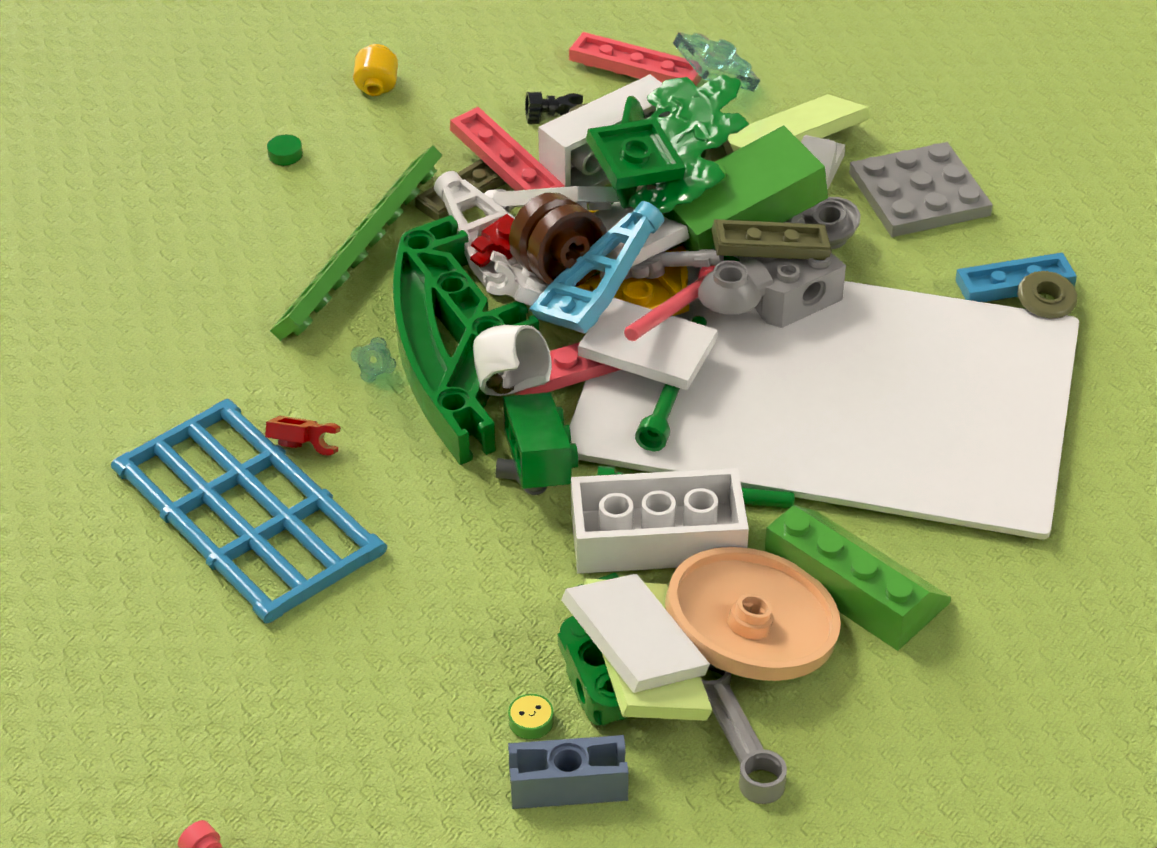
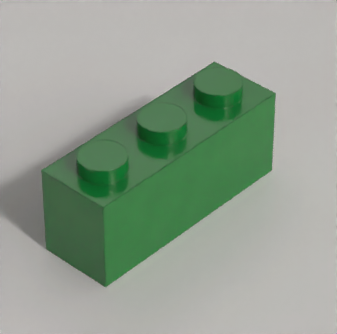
M551 392L503 396L504 433L522 489L571 484L572 468H578V451L576 443H571L569 425H564L562 406L556 407Z

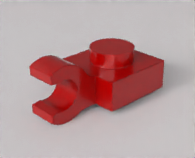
M506 214L481 231V236L471 243V246L478 251L470 257L473 263L480 268L485 267L491 262L492 251L505 255L508 260L513 257L510 251L509 235L514 218Z
M279 415L266 421L265 437L278 439V445L291 448L302 447V443L310 442L318 453L329 456L337 453L339 447L328 445L324 440L325 433L336 434L340 432L341 427L335 423L317 424L318 421Z

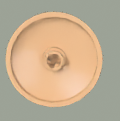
M720 547L692 555L676 568L671 577L665 599V609L711 665L726 672L750 679L767 681L789 680L814 672L831 656L840 632L841 620L837 605L821 582L785 558L751 548Z

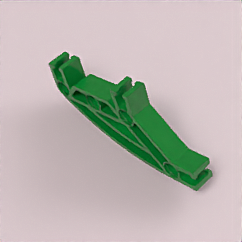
M450 215L410 229L401 236L394 266L393 299L398 348L408 383L426 419L459 465L473 460V453L469 450V435H473L480 442L485 455L496 451L494 421L484 410L490 395H486L480 389L474 363L473 343L475 338L484 330L499 325H528L539 331V320L535 315L528 317L527 320L528 308L524 303L518 301L488 311L487 297L462 268V266L468 265L465 257V243L469 242L468 234L464 229L458 231L457 234L458 223ZM435 316L439 318L458 343L453 357H449L444 347Z

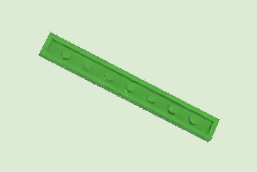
M433 145L408 166L271 328L270 332L280 341L292 332L297 336L300 335L312 323L313 319L309 316L313 310L316 313L319 312L331 300L332 296L328 293L331 288L337 290L350 277L346 270L350 266L354 269L369 254L365 250L366 246H374L385 235L386 231L382 227L385 224L390 226L404 212L400 207L401 204H409L421 191L417 185L419 183L424 185L437 172L434 165L441 158L442 154Z

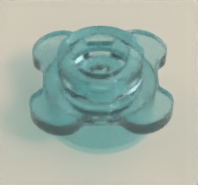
M375 337L371 340L370 344L364 347L356 346L351 351V359L358 363L361 369L360 376L365 382H373L376 376L384 372L392 373L396 368V361L394 358H391V353L386 347L387 343L383 338ZM372 356L377 358L376 363L370 361Z

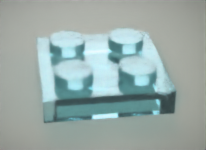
M678 32L673 41L674 46L702 79L712 80L724 74L741 80V89L755 91L760 79L751 70L752 65L736 53L737 48L732 43L720 39L718 42L709 40L700 33L689 35Z

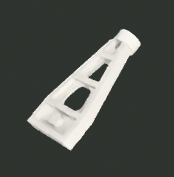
M445 172L436 180L434 190L445 203L449 216L452 215L457 221V234L458 231L463 229L468 234L469 242L465 243V257L471 270L482 284L487 287L488 283L483 281V275L485 271L492 274L498 273L494 268L495 263L491 261L482 268L473 263L470 257L478 251L471 246V243L477 236L481 235L483 229L504 215L508 214L514 219L515 217L468 181L463 180L457 172ZM477 206L488 215L468 223L462 211ZM514 257L508 260L511 268L513 266L523 270V267L517 263Z
M572 186L518 191L495 189L484 193L509 213L515 207H523L532 198L546 192L561 193L587 209V204H589V210H611V203L619 202L616 190L613 187Z

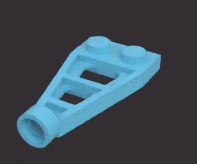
M641 201L632 213H628L593 244L590 250L583 257L580 256L571 268H566L554 279L529 308L535 317L539 320L586 333L596 324L600 315L611 303L650 233H655L665 221L663 214L651 203ZM620 243L625 244L616 260L605 257ZM595 269L605 272L603 279L594 291L591 292L575 287L576 283L591 270Z

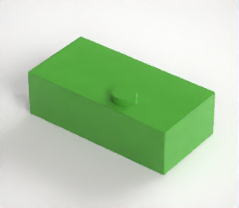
M783 125L715 161L724 173V179L712 188L705 190L700 197L691 203L676 205L672 211L663 214V216L687 226L689 238L682 242V244L688 251L715 250L711 230L714 219L783 223L828 198L825 166Z

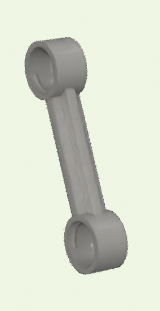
M710 664L707 670L718 672L722 677L713 681L702 680L712 711L741 764L739 777L740 791L748 800L754 803L768 804L775 802L785 791L786 763L777 753L763 749L730 688L731 673ZM757 770H765L775 774L778 779L770 783H758L749 778L748 774Z

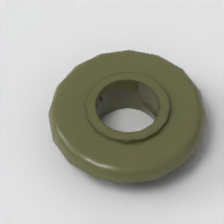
M1033 272L1025 276L1018 285L1017 295L1021 304L1029 312L1039 317L1049 319L1062 318L1072 313L1077 305V292L1074 285L1067 278L1055 272ZM1039 294H1049L1055 300L1045 299L1041 297Z

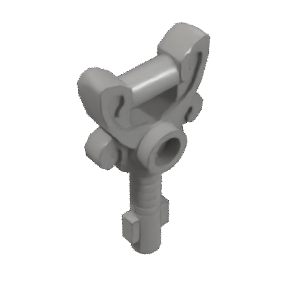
M714 249L681 252L663 251L631 267L624 279L632 277L636 279L658 278L665 274L664 267L716 266L724 261V256L717 255ZM599 271L600 278L602 280L605 275V272Z

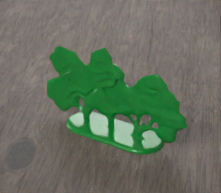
M723 74L707 81L702 87H697L688 77L665 80L662 82V86L654 89L653 92L647 95V101L656 107V111L646 119L639 100L634 96L627 97L621 123L656 118L686 166L683 179L654 183L652 185L656 186L655 189L647 190V185H643L637 192V186L616 190L618 200L625 210L630 207L635 209L641 201H647L658 208L662 214L669 213L676 205L691 203L700 197L705 190L712 188L724 179L725 175L719 165L702 158L701 154L706 149L720 147L728 140L730 134L738 133L750 124L739 113H723L720 111L730 101L737 98L741 80ZM664 112H670L668 116L659 117Z

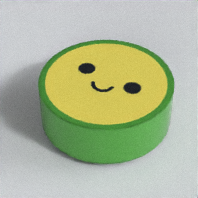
M538 694L519 696L509 706L508 718L510 729L515 735L524 739H538L550 732L554 724L552 704L547 698Z

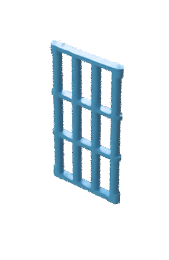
M230 399L222 400L204 412L132 451L115 458L111 463V468L122 479H127L160 512V518L165 523H171L206 559V564L212 570H217L253 606V612L266 624L281 617L287 611L365 564L382 556L387 550V545L376 534H370L333 499L332 493L318 486L285 455L286 451L280 445H274L241 414V409ZM224 419L260 454L241 464L206 428ZM191 437L227 473L207 483L171 447ZM157 456L193 492L172 502L137 466ZM273 465L307 498L288 508L254 475ZM240 484L274 518L254 528L220 494ZM205 503L239 538L219 548L186 514ZM321 510L360 549L341 559L301 520ZM286 529L327 569L307 580L267 540ZM252 549L292 590L272 601L232 560Z

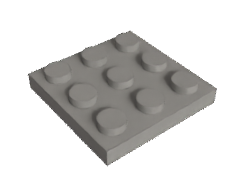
M948 142L850 162L849 174L891 237L991 216L993 204Z

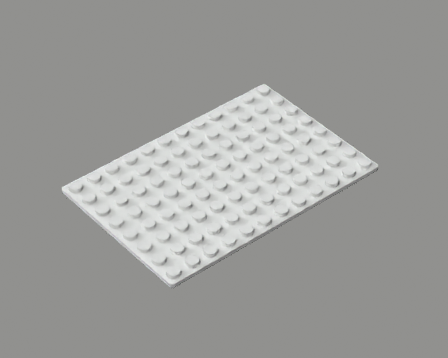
M686 266L688 286L698 280V273L702 267ZM844 281L843 300L783 328L767 324L761 319L755 308L737 315H724L711 311L697 298L689 304V311L675 317L692 321L694 316H703L707 320V327L718 330L717 341L689 389L684 390L680 388L667 419L671 432L666 446L660 451L653 452L643 449L635 440V433L640 421L653 414L665 383L624 370L586 380L569 426L571 443H576L578 460L653 473L738 468L742 488L793 492L795 497L1044 540L1049 538L1052 526L1079 320L1074 316L1068 315L1062 318L1049 319L1039 317L1023 308Z

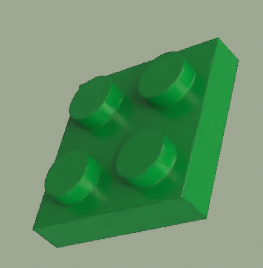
M656 118L589 128L587 131L586 141L614 190L684 178L686 166Z

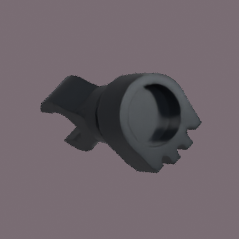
M526 92L525 115L527 123L539 124L542 112H546L547 116H554L555 112L559 115H565L571 108L582 104L583 96L570 93L555 99L554 95H547L546 99H543L541 92Z

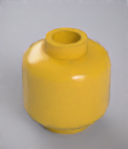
M372 44L361 49L355 59L353 74L355 85L361 91L371 96H379L382 93L390 92L395 87L399 62L396 55L386 46L380 44Z

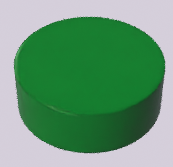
M288 134L273 137L267 143L269 160L281 166H288L298 162L303 156L301 140L294 135Z

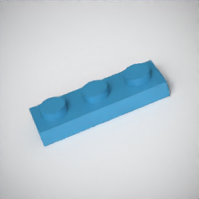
M1062 252L957 269L955 281L965 300L987 302L1018 297V285L1025 276L1033 272H1055L1067 278L1074 287L1077 276Z

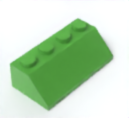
M793 505L766 527L765 552L793 562L817 579L833 597L841 614L897 651L951 603V596L817 511Z

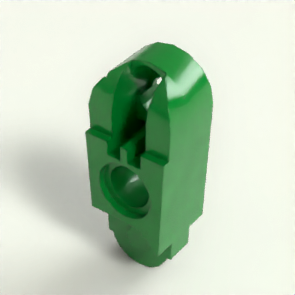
M574 616L567 618L561 624L560 632L557 633L558 646L566 662V673L588 720L593 725L604 726L612 721L628 718L622 717L602 652Z

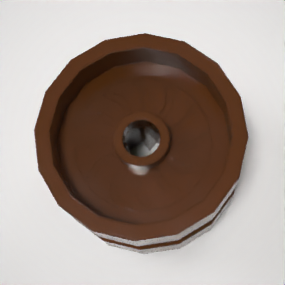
M546 192L532 198L519 210L511 225L509 235L510 251L519 265L550 285L566 268H571L580 256L583 257L590 250V247L607 233V229L598 216L581 207L572 199L561 193ZM594 269L587 273L576 283L575 287L584 284L597 270Z

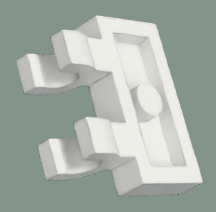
M492 251L490 258L495 263L494 268L498 273L492 274L485 271L483 275V281L488 283L486 287L488 293L494 295L506 294L514 297L515 301L530 306L534 304L549 286L525 268L523 270L513 266L511 268L505 255L496 251Z

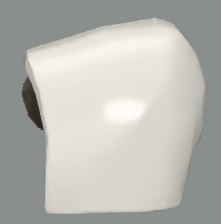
M499 325L484 330L475 338L473 343L474 363L480 389L486 395L502 396L513 394L549 382L552 370L550 350L544 337L534 327L528 325Z

